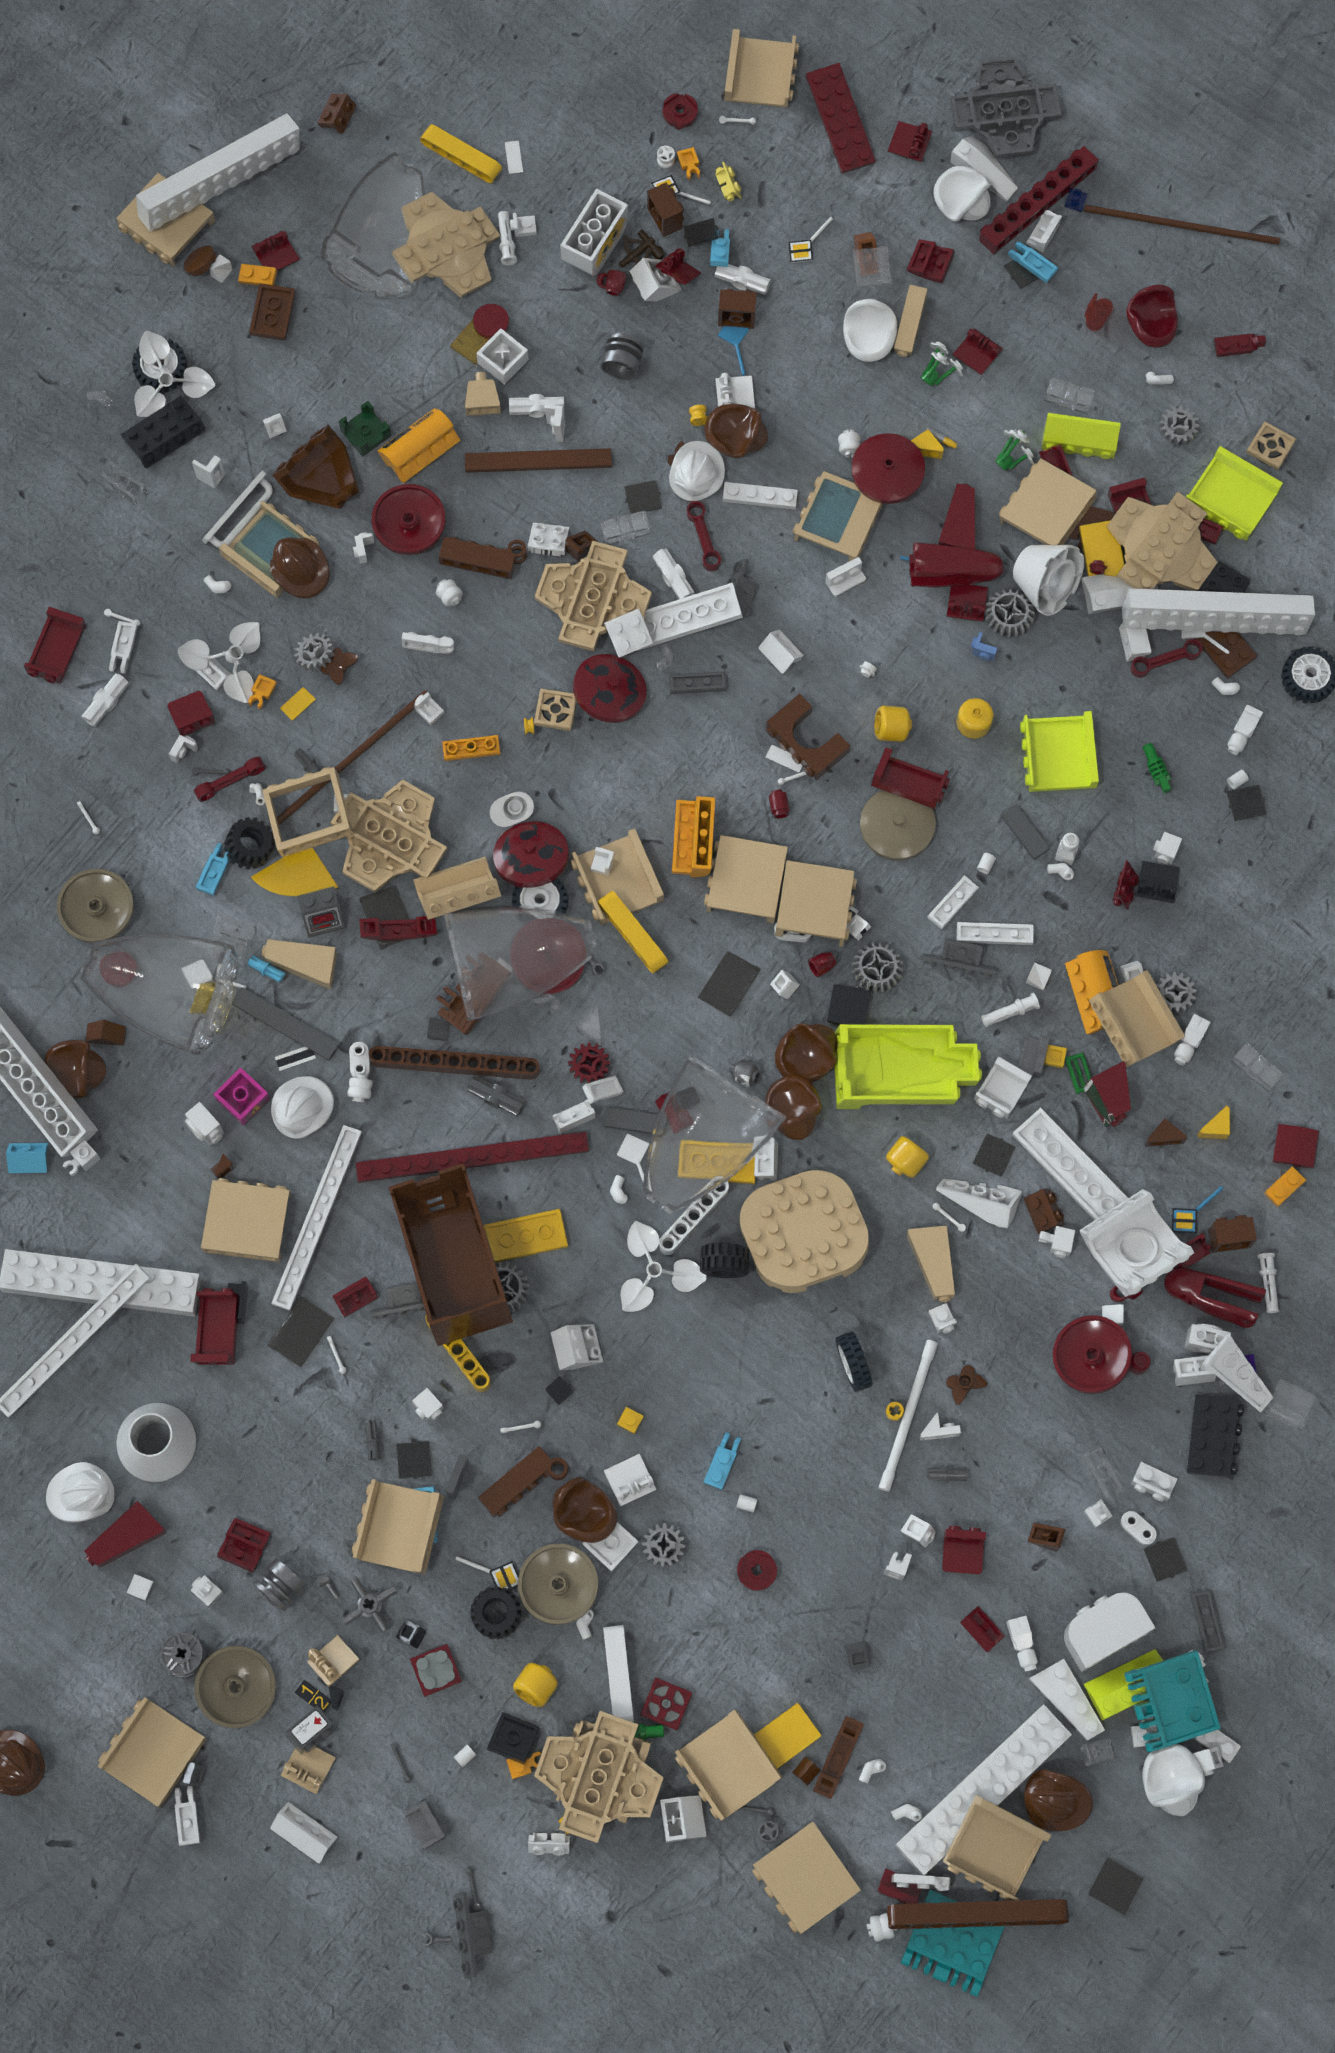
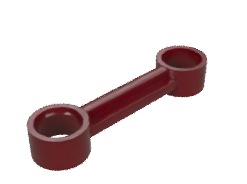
M693 501L687 506V517L691 522H694L704 553L703 567L707 571H716L720 568L721 556L714 550L704 520L705 506L699 501ZM697 507L703 513L700 516H693L690 514V510ZM709 556H714L718 559V563L708 565L705 559Z
M1190 639L1185 642L1182 648L1149 659L1143 656L1136 657L1131 665V673L1135 677L1143 678L1147 676L1151 669L1184 658L1196 660L1201 655L1202 644L1196 639ZM1194 645L1198 648L1199 653L1190 654L1187 652L1186 647ZM1138 662L1144 663L1147 666V670L1139 672L1135 669L1134 664Z
M260 756L253 757L244 766L211 783L205 782L198 785L194 789V793L199 802L207 801L216 792L247 776L260 774L266 769V766Z

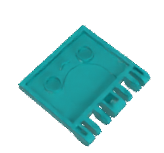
M1197 1650L1124 1673L1126 1682H1132L1127 1685L1129 1690L1144 1687L1146 1691L1131 1697L1132 1702L1148 1699V1701L1134 1705L1137 1720L1154 1718L1141 1722L1139 1724L1140 1729H1146L1154 1725L1157 1728V1731L1148 1732L1143 1735V1740L1147 1741L1145 1743L1147 1752H1153L1221 1729Z
M932 1890L928 1891L924 1903L957 1902ZM1004 1926L913 1929L900 1964L908 1967L913 1953L916 1952L917 1954L911 1969L916 1970L918 1968L921 1956L923 1955L929 1958L924 1967L923 1974L928 1975L933 1961H937L932 1978L946 1983L951 1968L955 1969L950 1986L954 1987L956 1985L959 1973L962 1972L967 1975L962 1984V1991H967L973 1977L975 1979L969 1994L977 1997Z

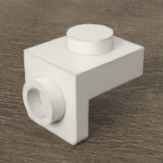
M364 532L354 536L356 546L353 547L355 558L359 557L360 564L367 562L364 545L374 544L373 533Z
M428 692L425 695H420L415 700V711L430 725L444 714V710L431 698Z

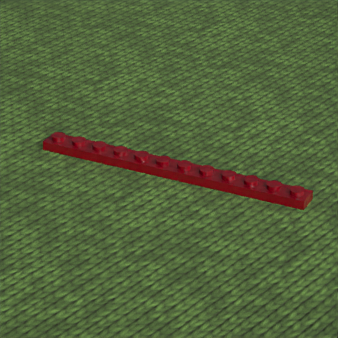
M586 1132L356 1162L358 1183L437 1173L440 1170L464 1163L465 1169L586 1153L589 1152Z

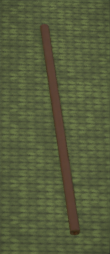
M1086 204L1084 212L1275 245L1280 243V238L1261 234Z
M424 690L341 761L335 767L338 774L415 708V700L420 695H425L427 691ZM331 780L312 786L277 817L278 825Z

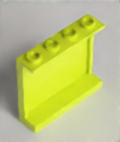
M1219 446L1214 458L1186 498L1207 513L1204 517L1205 519L1222 526L1223 530L1230 531L1236 538L1247 541L1279 493L1283 482Z
M1085 711L1083 716L1028 719L1027 715H1024L1023 722H1020V732L1024 733L1022 750H1025L1026 757H1023L1024 768H1027L1028 774H1025V785L1029 786V792L1097 788L1099 778L1092 711Z

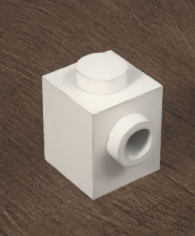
M1164 832L1161 841L1157 840L1153 851H1156L1154 858L1163 864H1172L1182 838Z
M428 1388L412 1400L417 1408L415 1412L422 1420L424 1418L428 1421L431 1419L436 1420L443 1413L441 1411L444 1409L443 1405Z
M1218 1747L1193 1753L1201 1766L1204 1776L1214 1774V1769L1224 1767Z

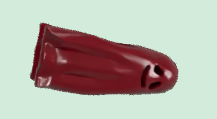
M915 542L913 543V554L909 556L911 587L940 588L990 582L999 578L1004 570L1003 561L998 555L971 548Z
M1174 1268L1165 1276L1164 1288L1170 1296L1180 1299L1187 1305L1195 1307L1206 1314L1236 1324L1242 1328L1253 1327L1259 1314L1200 1296L1202 1286H1209L1258 1304L1261 1303L1266 1294L1265 1288L1186 1268Z

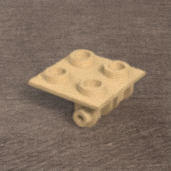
M337 1635L320 1651L311 1648L308 1651L310 1660L307 1663L330 1687L360 1659Z
M317 1747L309 1753L305 1751L303 1754H300L295 1748L289 1761L285 1763L281 1776L317 1794L336 1757Z

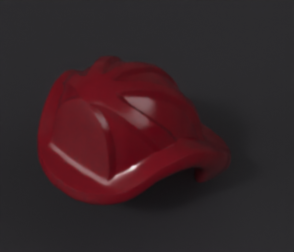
M1157 284L1144 287L1132 297L1126 309L1128 322L1136 337L1143 344L1153 348L1168 345L1174 339L1177 332L1178 316L1175 308V294L1166 285Z

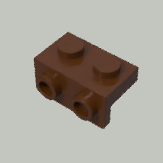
M331 94L317 122L320 127L335 128L339 134H343L356 108V104L347 94Z
M1042 1189L1024 1198L1038 1234L1041 1231L1046 1232L1056 1226L1065 1225L1063 1221L1064 1214L1056 1203L1057 1197L1050 1189Z

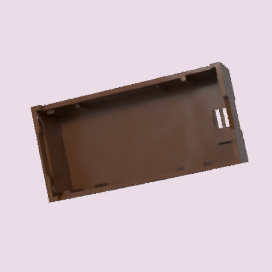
M464 1163L438 1171L439 1175L417 1182L412 1179L388 1187L428 1323L437 1346L513 1322ZM442 1196L443 1200L432 1204L427 1203L428 1200ZM441 1204H444L445 1208L433 1212H430L429 1208Z

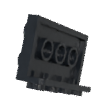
M179 396L120 435L140 459L144 468H148L205 431V427L197 413L182 396Z
M1195 1394L1187 1466L1188 1474L1227 1477L1232 1480L1233 1476L1237 1475L1238 1463H1235V1458L1240 1452V1444L1237 1443V1439L1242 1433V1424H1239L1240 1416L1243 1417L1244 1405L1241 1404L1239 1398Z

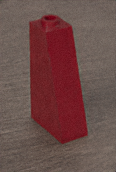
M965 483L956 484L938 545L975 549V488Z
M137 1501L84 1550L87 1554L85 1559L92 1566L96 1564L101 1568L163 1536L167 1532Z

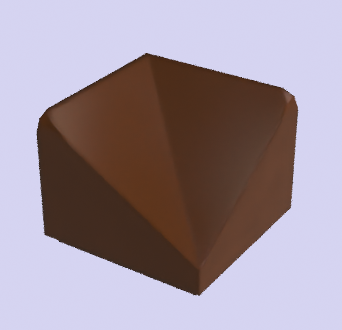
M224 1153L219 1163L211 1168L212 1173L217 1179L223 1178L234 1170L232 1163Z

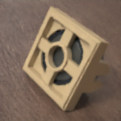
M1264 421L1246 453L1257 458L1261 463L1278 470L1287 458L1292 446L1296 442V438Z
M540 688L534 725L571 731L572 724H574L577 702L574 694Z

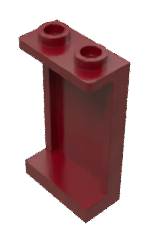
M1145 477L1109 488L1107 495L1114 514L1117 513L1128 497L1151 505L1145 489L1147 485Z
M48 607L46 612L48 618L28 663L25 662L24 668L31 677L37 678L39 676L49 683L54 684L57 682L61 684L86 624L82 617Z
M885 748L874 773L871 786L935 809L937 802L941 803L945 793L942 792L943 788L947 789L950 778H947L949 771L945 770L943 775L891 757L892 749Z
M204 1288L203 1291H197L196 1296L200 1298L196 1353L191 1354L190 1362L197 1365H235L240 1295L229 1288H222L221 1291Z

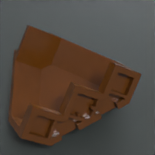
M328 424L315 432L310 437L311 440L296 449L291 454L292 457L287 462H282L272 476L290 497L341 509L346 500L359 493L346 445Z

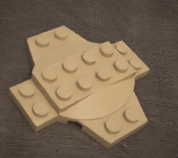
M430 192L402 207L401 211L406 228L409 230L407 244L393 250L392 255L411 283L425 276L430 278L439 277L444 281L443 284L460 298L490 283L491 276L484 253L486 245L498 240L500 234L481 206L470 212L468 210L465 212L455 210L433 192Z
M1179 492L1174 495L1168 505L1153 506L1128 497L1106 526L1117 542L1125 548L1124 557L1126 563L1117 574V577L1133 589H1153L1156 584L1173 582L1174 585L1187 590L1198 591L1218 563L1201 541L1198 528L1207 513Z
M592 541L587 557L581 559V562L576 565H570V563L546 564L535 594V600L559 615L563 623L558 638L560 643L594 651L598 639L601 638L602 634L608 632L604 624L605 622L636 609L640 610L644 619L652 592L634 580L628 579L623 568L628 550Z
M401 780L386 792L383 798L378 800L371 799L366 801L352 792L345 801L354 835L347 836L350 847L345 859L343 875L371 891L377 892L399 874L414 872L425 878L432 874L447 851L445 845L431 838L429 823L435 803L434 797ZM339 810L330 822L332 826L342 823Z
M599 1711L593 1731L587 1732L580 1737H547L534 1776L560 1796L566 1810L559 1830L598 1843L605 1823L617 1817L651 1816L664 1777L643 1762L632 1745L639 1724Z

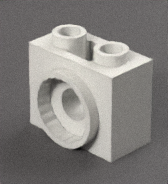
M200 1102L185 1114L187 1118L184 1121L185 1124L201 1142L204 1140L210 1146L218 1143L223 1138L224 1132L221 1125Z
M1192 1324L1187 1331L1184 1349L1211 1354L1227 1334L1231 1336V1332L1223 1331L1222 1328L1213 1325Z

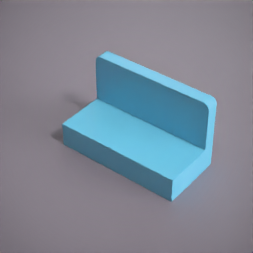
M9 1143L6 1152L8 1173H46L48 1170L46 1160L48 1143Z

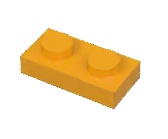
M241 264L238 282L258 286L259 284L274 286L278 270L273 267Z
M1292 1166L1264 1194L1279 1207L1306 1179Z

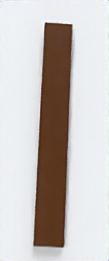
M611 448L465 453L466 473L612 468Z

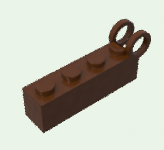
M444 537L439 553V564L512 579L515 564H521L526 560V545L521 540H513L508 544V548L498 549L489 544L484 546L474 541L466 542L456 537ZM514 544H520V545H522V546H513V547L511 548V546L514 545ZM514 550L522 551L519 554L512 553Z
M538 1446L483 1492L478 1499L493 1518L497 1515L501 1517L508 1511L507 1507L510 1504H517L524 1497L523 1493L527 1490L532 1491L535 1489L542 1477L546 1479L550 1476L554 1480L564 1479L568 1474L567 1463L562 1458L551 1460L542 1448ZM555 1464L564 1466L565 1469L561 1474H554L551 1471Z

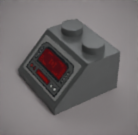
M334 886L297 896L308 938L345 928Z

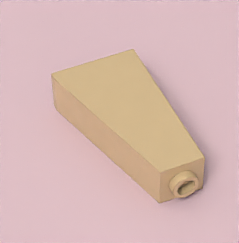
M909 285L894 346V352H897L899 356H912L927 299V288Z
M267 939L266 945H263L262 956H264L266 962H271L272 966L327 989L332 988L337 956L335 947Z
M947 1226L908 1229V1241L933 1299L939 1300V1302L951 1301L955 1296Z

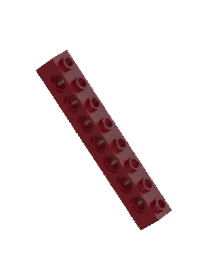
M1085 146L1079 150L1076 149L1069 159L1061 161L1057 169L1049 171L1045 179L1041 182H1036L1028 193L1024 192L1015 204L1011 203L1003 214H998L991 224H986L980 230L979 241L993 255L996 254L1038 219L1045 210L1051 208L1097 169L1099 159Z

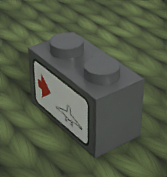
M316 1706L286 1731V1737L300 1754H303L305 1751L309 1753L316 1747L315 1743L321 1738L324 1740L332 1733L333 1723Z

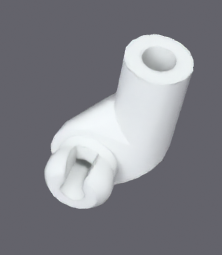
M1152 371L1146 374V382L1150 385L1172 384L1174 381L1173 375H1155V372Z
M208 575L203 580L214 593H226L231 589L229 581L216 582L211 575Z
M1219 677L1212 681V684L1222 695H1234L1240 690V685L1236 682L1224 683Z
M251 783L250 793H256V804L261 806L265 803L263 788L260 783Z
M1065 863L1047 865L1048 874L1058 873L1065 880H1072L1074 877V871Z
M618 1175L615 1176L610 1194L616 1203L625 1204L628 1197L621 1189L625 1179Z
M591 1609L576 1621L583 1640L592 1636L588 1628L594 1617Z
M881 1759L867 1762L864 1765L859 1781L868 1784L872 1774L885 1771L886 1763Z
M905 1804L891 1811L895 1821L904 1816L915 1822L922 1819L921 1810L910 1804Z

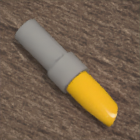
M930 427L927 428L938 442L956 449V442L946 437L943 433H939Z

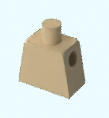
M477 372L475 374L476 380L468 382L465 402L466 416L501 414L494 380H487L485 372Z

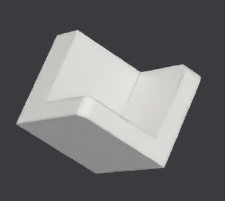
M596 847L591 871L609 876L614 861V852Z

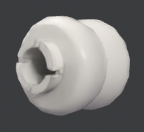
M849 430L843 431L838 437L840 454L846 458H850V456L853 458L857 448L861 445L860 434L854 430H850V432Z
M445 579L437 584L436 595L445 606H456L460 603L463 592L454 580Z
M356 1074V1078L352 1077L349 1079L347 1094L349 1097H353L352 1101L365 1102L364 1099L371 1098L373 1082L367 1079V1075Z
M883 1913L880 1916H871L870 1924H867V1929H871V1931H868L869 1937L873 1936L876 1942L892 1939L895 1936L894 1931H898V1929L888 1928L887 1913Z

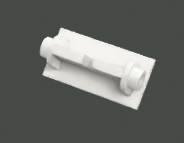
M533 1833V1835H529L528 1853L535 1855L553 1853L558 1856L569 1854L570 1836H566V1833H551V1840H547V1833Z

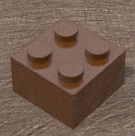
M667 182L648 190L647 209L662 236L665 237L683 229L684 208L681 202H677L674 189L670 188Z
M733 289L720 290L718 326L754 329L757 292L750 290L734 291Z
M1239 1215L1231 1220H1228L1227 1217L1218 1218L1208 1230L1212 1253L1251 1248L1257 1240L1253 1217H1247V1215Z

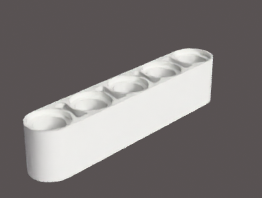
M719 1177L713 1180L660 1238L659 1248L664 1255L675 1253L727 1196L729 1184L726 1179ZM721 1184L725 1187V1190L718 1192L715 1190V1186ZM710 1199L712 1204L705 1206L702 1204V1200ZM694 1212L699 1215V1218L691 1220L689 1215ZM678 1227H684L686 1229V1233L682 1235L678 1234L676 1232V1229ZM671 1241L673 1247L667 1249L663 1246V1243Z
M623 1625L603 1627L612 1714L634 1723Z

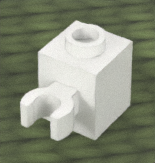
M84 1140L70 1152L74 1159L66 1161L63 1167L66 1169L69 1166H73V1170L69 1174L74 1176L77 1174L80 1166L86 1172L100 1160V1157Z
M1056 1226L1053 1234L1041 1231L1038 1242L1050 1243V1253H1054L1056 1257H1069L1075 1230Z
M205 1575L202 1578L198 1577L192 1584L193 1588L191 1591L210 1609L224 1594Z

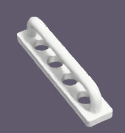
M263 470L202 539L205 544L209 541L218 548L223 543L227 546L230 545L261 509L260 502L264 501L266 503L271 498L273 488L264 478L266 473ZM258 483L261 484L266 490L262 497L223 541L218 540L214 534Z

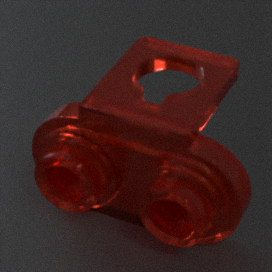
M1096 293L1087 305L1084 316L1086 318V326L1093 331L1100 330L1113 309V304L1110 300L1106 298L1097 300L1098 294Z

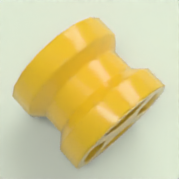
M694 405L689 408L691 425H705L708 418L705 405Z

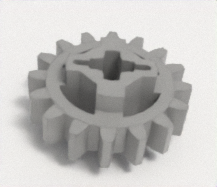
M1175 406L1172 407L1171 411L1167 409L1165 415L1162 414L1159 427H1161L1160 433H1165L1163 438H1169L1170 444L1176 441V445H1179L1181 441L1186 445L1187 439L1192 442L1193 436H1197V430L1200 426L1197 424L1199 418H1194L1195 412L1189 413V408L1187 407L1186 410H1183L1182 406L1177 410Z
M317 633L315 637L310 634L308 639L303 637V643H297L300 647L295 648L297 654L294 657L303 670L308 669L312 672L316 668L319 671L320 666L325 668L326 662L331 663L330 657L334 656L332 651L335 648L325 634L321 636Z
M1173 972L1172 977L1167 973L1165 979L1160 978L1158 981L1160 984H1156L1170 1011L1174 1010L1175 1014H1178L1179 1009H1181L1184 1013L1186 1006L1191 1008L1193 1005L1191 1002L1195 1001L1196 997L1193 995L1196 994L1197 990L1192 989L1195 983L1188 982L1189 976L1184 979L1183 973L1177 976L1176 972ZM1171 983L1170 987L1163 989L1166 984ZM1187 997L1186 1001L1180 1003L1182 998Z
M666 1523L663 1524V1528H659L657 1524L655 1525V1531L648 1529L650 1535H644V1539L647 1542H643L642 1546L647 1547V1549L643 1551V1554H649L647 1561L653 1559V1566L661 1563V1568H664V1564L667 1563L669 1567H672L671 1561L678 1563L677 1556L683 1557L680 1549H685V1545L681 1544L684 1541V1537H678L680 1530L674 1532L673 1525L667 1529ZM661 1533L657 1540H652L655 1535ZM668 1534L672 1535L675 1538L676 1542L671 1541L668 1538ZM663 1537H665L666 1545H669V1547L665 1548L664 1554H662L661 1547L658 1546L662 1544ZM651 1549L659 1553V1558L652 1553ZM676 1551L671 1557L666 1558L669 1552Z

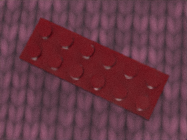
M840 63L806 73L807 82L841 174L874 164L876 160Z

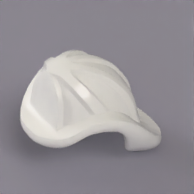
M955 166L946 170L938 178L934 186V199L941 212L951 221L958 222L961 219L969 221L983 218L989 211L990 196L988 188L990 184L978 171L966 166Z
M863 299L853 303L846 311L843 324L844 340L847 348L855 358L861 361L873 362L884 358L891 351L897 336V319L891 308L876 299Z
M691 441L683 445L673 459L669 474L670 486L674 493L684 500L699 501L717 492L725 476L723 458L714 447L704 441Z
M301 1076L285 1082L277 1089L272 1100L271 1115L275 1126L281 1133L294 1139L304 1138L314 1133L328 1121L334 1107L332 1091L322 1080L311 1076Z
M87 1462L75 1463L62 1469L52 1478L46 1491V1503L52 1515L62 1521L71 1523L83 1522L102 1516L110 1510L114 1502V1487L108 1475L96 1465Z
M1174 1744L1150 1752L1143 1766V1785L1147 1798L1153 1806L1161 1807L1164 1811L1176 1816H1185L1194 1808L1198 1795L1204 1789L1205 1778L1199 1762L1186 1747Z

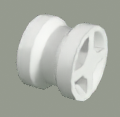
M666 145L660 147L657 151L658 165L665 169L672 167L675 162L674 149Z

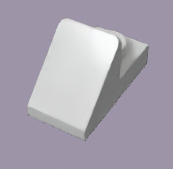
M937 1412L921 1433L920 1441L958 1437L961 1434L960 1425L955 1426L954 1423L943 1424V1427L940 1428Z

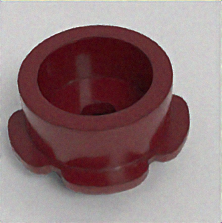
M1094 560L1093 563L1089 564L1090 573L1103 575L1105 569H1107V566L1101 560Z

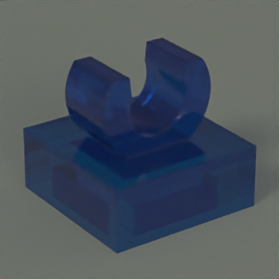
M1070 188L1064 207L1082 212L1087 193L1077 188L1075 190Z

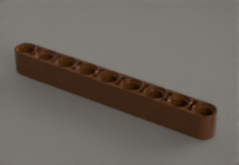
M374 1046L368 1053L371 1064L377 1068L528 1080L536 1079L540 1074L538 1061L534 1058L387 1046ZM377 1053L383 1055L380 1060H374L373 1056ZM395 1055L402 1056V1059L398 1062L392 1060ZM415 1056L421 1058L418 1063L411 1062V1059ZM433 1058L440 1059V1062L436 1065L430 1063ZM456 1059L459 1061V1064L451 1066L449 1064L450 1061ZM477 1061L479 1064L477 1067L472 1068L469 1066V1063ZM492 1062L498 1064L495 1069H489L488 1065ZM515 1064L517 1068L510 1071L507 1069V1066ZM533 1065L536 1067V1070L528 1072L526 1068Z
M1067 1900L914 1903L887 1906L889 1929L1059 1925L1069 1922Z

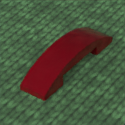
M419 916L416 919L379 921L378 918L359 919L360 938L397 941L437 935L435 918L428 920L427 916Z

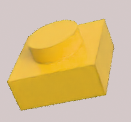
M1048 1045L1044 1065L1063 1069L1067 1048Z
M626 1407L617 1426L635 1434L644 1416Z

